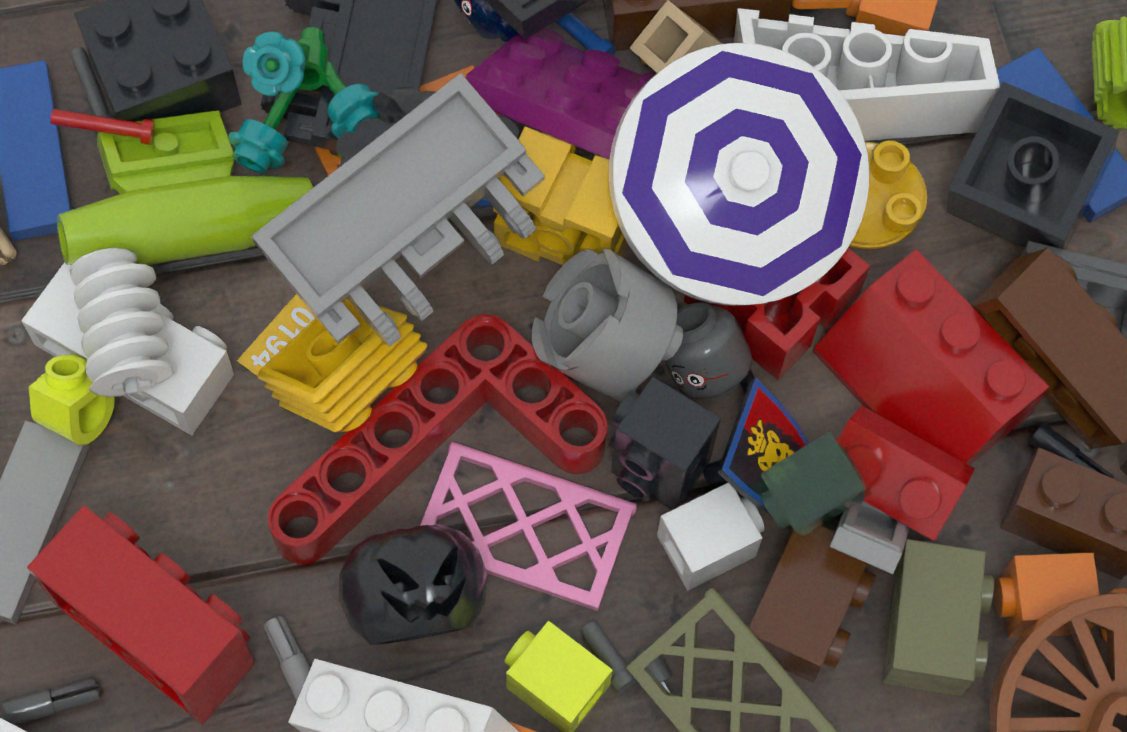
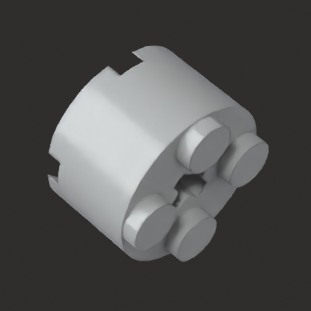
M603 248L604 252L598 254L591 249H587L570 258L549 282L542 297L551 303L544 321L536 316L534 318L532 344L537 357L541 361L598 393L610 396L621 402L631 390L636 391L637 387L656 369L661 360L670 359L678 351L683 339V329L676 324L677 301L669 285L615 252Z

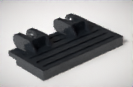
M437 0L284 1L286 2L285 6H288L294 12L310 16L308 27H316L322 30L325 35L324 44L329 50L328 61L333 64L340 80L346 87L354 84H364L371 91L377 93H391L392 90L399 87H412L419 90ZM325 85L312 90L321 92L320 97L296 93L282 117L287 120L284 131L286 140L337 151L336 143L338 138L332 133L331 126L333 122L327 114L328 105L335 96L334 93ZM280 92L275 96L263 95L260 104L261 110L269 114Z

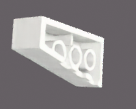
M737 8L734 43L770 46L788 52L815 67L833 83L848 102L858 120L865 141L977 132L1000 88L989 38L909 29L905 36L884 34L875 30L874 24L852 22L850 29L813 25L814 17L789 14L788 22L760 19L759 11Z

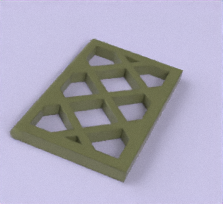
M715 588L709 589L697 605L626 667L680 732H702L693 722L694 708L731 711L730 732H742L743 713L781 716L780 732H792L793 718L808 719L818 732H838ZM711 610H714L735 634L734 649L697 646L698 622ZM685 634V645L674 644ZM662 654L684 656L682 694L669 693L648 669V666ZM696 658L733 661L732 699L695 696ZM746 662L759 663L782 689L781 704L744 700Z

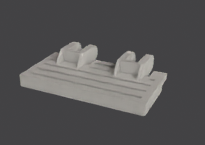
M460 73L252 235V239L338 344L360 327V323L342 303L348 299L380 339L390 347L401 338L397 330L398 327L391 317L379 308L366 290L383 277L399 296L409 313L423 321L434 312L433 308L395 260L402 256L414 272L422 278L464 244V239L448 222L447 219L450 218L484 259L494 264L504 256L501 244L495 235L471 211L470 207L485 197L504 219L511 231L518 234L520 238L525 239L536 230V226L499 178L505 175L518 192L525 196L545 180V175L528 157L524 146Z

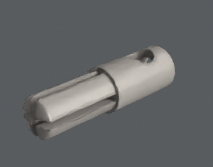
M278 616L268 620L264 624L263 629L297 701L310 667L304 654L301 653L285 618Z

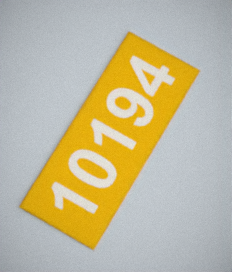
M296 294L240 356L237 362L258 377L259 370L316 317Z

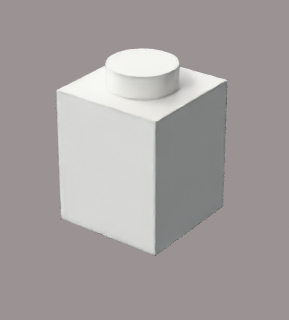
M726 483L661 515L657 537L684 586L689 591L755 558L762 541L760 533L764 532V524L756 506L745 497L740 499L736 490L729 483Z

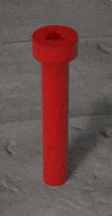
M52 109L50 123L52 125L139 138L141 144L152 145L155 120L144 119L142 123L58 109Z

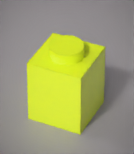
M547 621L536 636L529 630L526 631L514 644L504 660V663L510 667L506 672V688L562 732H574L609 688L613 672L609 666L550 621Z

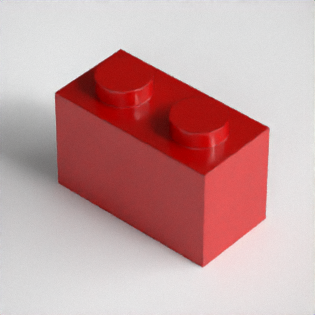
M861 405L848 420L818 476L935 541L965 490L975 468Z

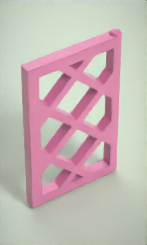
M451 442L448 447V456L420 526L436 525L438 520L459 511L473 539L472 543L480 551L487 574L598 612L629 521L637 510V504L462 444ZM461 460L492 470L496 481L463 495L455 480V475ZM526 481L555 491L560 502L527 517L512 487ZM450 492L453 500L445 503L448 493ZM503 492L517 522L483 537L468 506ZM591 503L618 514L612 530L591 539L576 508ZM566 513L581 544L548 559L533 528ZM523 533L538 564L522 569L494 559L489 548ZM606 546L601 559L597 550ZM587 555L596 572L590 592L560 582L554 569Z

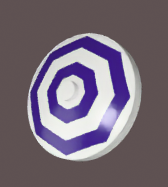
M752 43L719 44L702 48L675 60L654 75L632 99L616 129L609 159L610 197L615 217L628 245L638 259L661 281L683 294L708 303L732 306L762 304L780 300L810 286L824 276L845 253L856 235L867 203L869 190L868 153L864 136L850 105L833 83L815 67L788 52L770 46Z

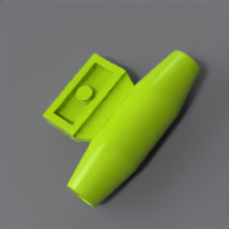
M219 110L152 119L155 120V133L152 145L141 144L139 138L97 132V146L111 190L115 189L120 194L57 215V230L62 256L66 265H72L82 256L94 251L107 248H121L136 254L137 260L135 264L152 265L245 250L256 246L252 239L253 234L305 195L313 186L307 177L231 176L234 166L233 150Z

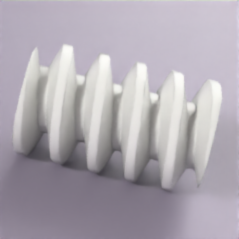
M107 248L94 251L79 258L72 264L70 269L71 279L76 286L73 294L74 301L78 309H80L77 317L78 325L81 332L84 333L81 341L82 349L85 356L88 357L85 369L89 380L92 381L89 391L99 396L116 397L142 392L155 384L169 379L173 374L172 366L169 362L155 360L165 355L169 350L165 338L152 336L160 332L165 326L162 315L149 312L160 303L158 292L146 288L156 280L153 267L148 265L135 264L137 260L136 254L127 249Z

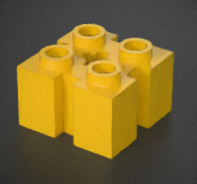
M525 126L518 140L527 150L526 154L545 175V180L525 196L518 192L505 175L501 176L499 180L529 215L536 226V230L525 239L520 238L518 234L511 231L498 213L494 221V235L500 242L501 247L538 262L541 257H544L562 266L574 255L587 249H591L599 254L603 253V248L623 257L628 243L620 230L611 202L609 159L595 155L591 161L574 154L576 151L575 145Z

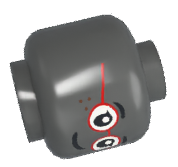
M704 302L692 303L677 310L676 324L683 329L682 343L676 354L664 361L675 384L684 394L694 398H721L729 395L746 377L752 365L751 349L737 319L728 309L726 310L725 308Z

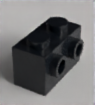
M652 377L640 395L631 390L613 416L611 424L617 428L609 442V447L614 449L611 473L618 476L616 479L617 483L635 498L642 501H649L650 498H653L667 508L674 510L682 505L704 472L705 466L710 463L721 418Z

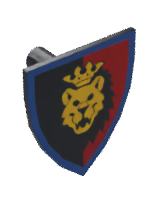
M756 377L752 378L723 457L707 464L704 468V477L707 483L713 488L729 483L760 510L786 522L797 523L800 516L815 523L837 518L827 480L818 476L821 466L803 431L781 402Z

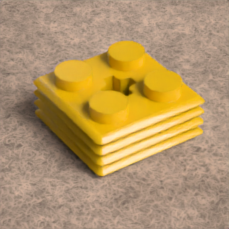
M346 299L342 303L360 323L358 329L338 344L319 320L315 318L259 370L258 379L266 382L265 388L273 391L272 397L280 400V407L333 432L353 430L367 420L372 411L371 404L388 387H396L411 378L417 369L416 360L426 351L427 343L420 341L421 334L413 331L414 324L406 322V314L378 305L395 322L401 336L398 341L388 347L348 299Z

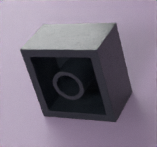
M108 0L74 13L86 48L116 119L137 122L144 119L152 120L218 110L221 113L242 105L233 68L202 0Z
M1002 82L948 188L947 213L1026 247L1028 241L1066 250L1113 156L1120 131Z

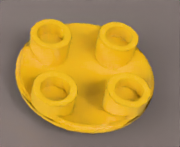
M890 140L880 144L865 142L869 162V190L862 221L849 245L850 247L879 249L894 245L908 237L918 227L924 216L927 205V191L924 179L917 167L910 161L908 149L901 143Z

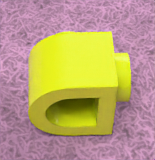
M75 354L61 355L49 360L45 366V373L28 386L31 416L37 424L78 445H86L94 441L107 426L113 413L115 397L99 396L89 391L92 381L89 380L85 369L87 360Z

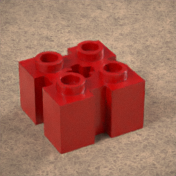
M847 248L838 262L824 276L805 289L780 300L762 304L732 306L708 303L685 294L684 302L688 305L704 302L725 308L726 310L728 309L737 319L741 330L744 332V336L751 349L752 359L776 380H779L811 347L818 324L828 329L859 297L870 265Z

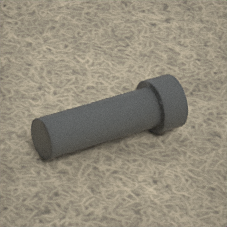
M594 620L585 625L580 630V633L597 658L613 670L611 684L618 694L635 685L637 680L626 669V663L598 622Z

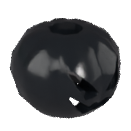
M439 524L392 530L369 536L349 552L339 574V601L350 627L370 645L396 643L446 634L473 627L485 605L487 571L479 549L461 531Z

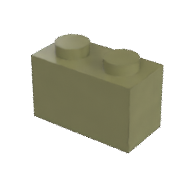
M906 539L903 553L894 571L882 684L962 696L974 682V678H983L988 658V640L978 637L980 613H989L994 591V576L984 574L985 551Z

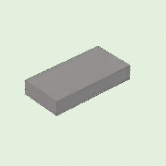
M850 494L830 547L893 574L903 553L909 527Z

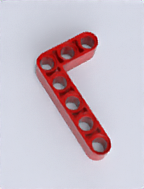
M483 314L474 316L464 322L421 362L411 378L403 384L396 386L372 408L370 416L363 424L346 432L275 499L270 506L267 517L275 546L283 558L294 564H311L324 557L486 402L554 465L566 473L577 475L590 472L604 458L608 429L606 415L590 397L562 372L541 361L537 357L533 346L507 322L494 315ZM482 345H491L501 351L497 358L489 361L478 360L471 356L470 353L473 349ZM536 386L547 393V397L537 403H526L518 399L515 394L523 387ZM437 387L450 388L457 394L453 400L444 404L431 403L425 399V395ZM578 427L589 431L594 439L587 445L574 446L565 442L561 435L570 428ZM389 430H404L411 435L410 440L398 448H388L378 442L381 436ZM345 473H356L365 479L361 487L354 492L343 493L332 488V483L335 479ZM304 516L317 521L314 531L306 537L297 539L284 534L286 526L295 518Z

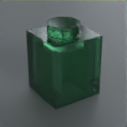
M830 431L760 474L769 488L760 497L780 529H784L791 524L796 533L804 536L873 494L838 437Z

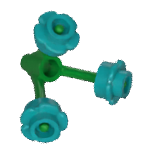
M307 27L303 29L300 40L297 42L283 37L279 32H265L257 36L254 46L248 47L244 52L242 60L243 70L245 74L251 76L253 88L267 96H275L280 92L264 123L246 119L238 133L230 132L228 136L229 142L235 148L232 155L234 160L255 173L265 174L268 168L279 169L284 165L285 159L282 155L288 146V141L276 129L294 95L300 89L315 90L322 85L328 86L335 96L328 105L327 114L333 122L331 126L332 133L338 139L345 133L355 132L356 127L361 121L377 118V110L373 108L372 103L373 97L379 93L371 91L364 84H354L348 87L343 84L333 64L328 61L329 50L324 44L325 35L319 28Z

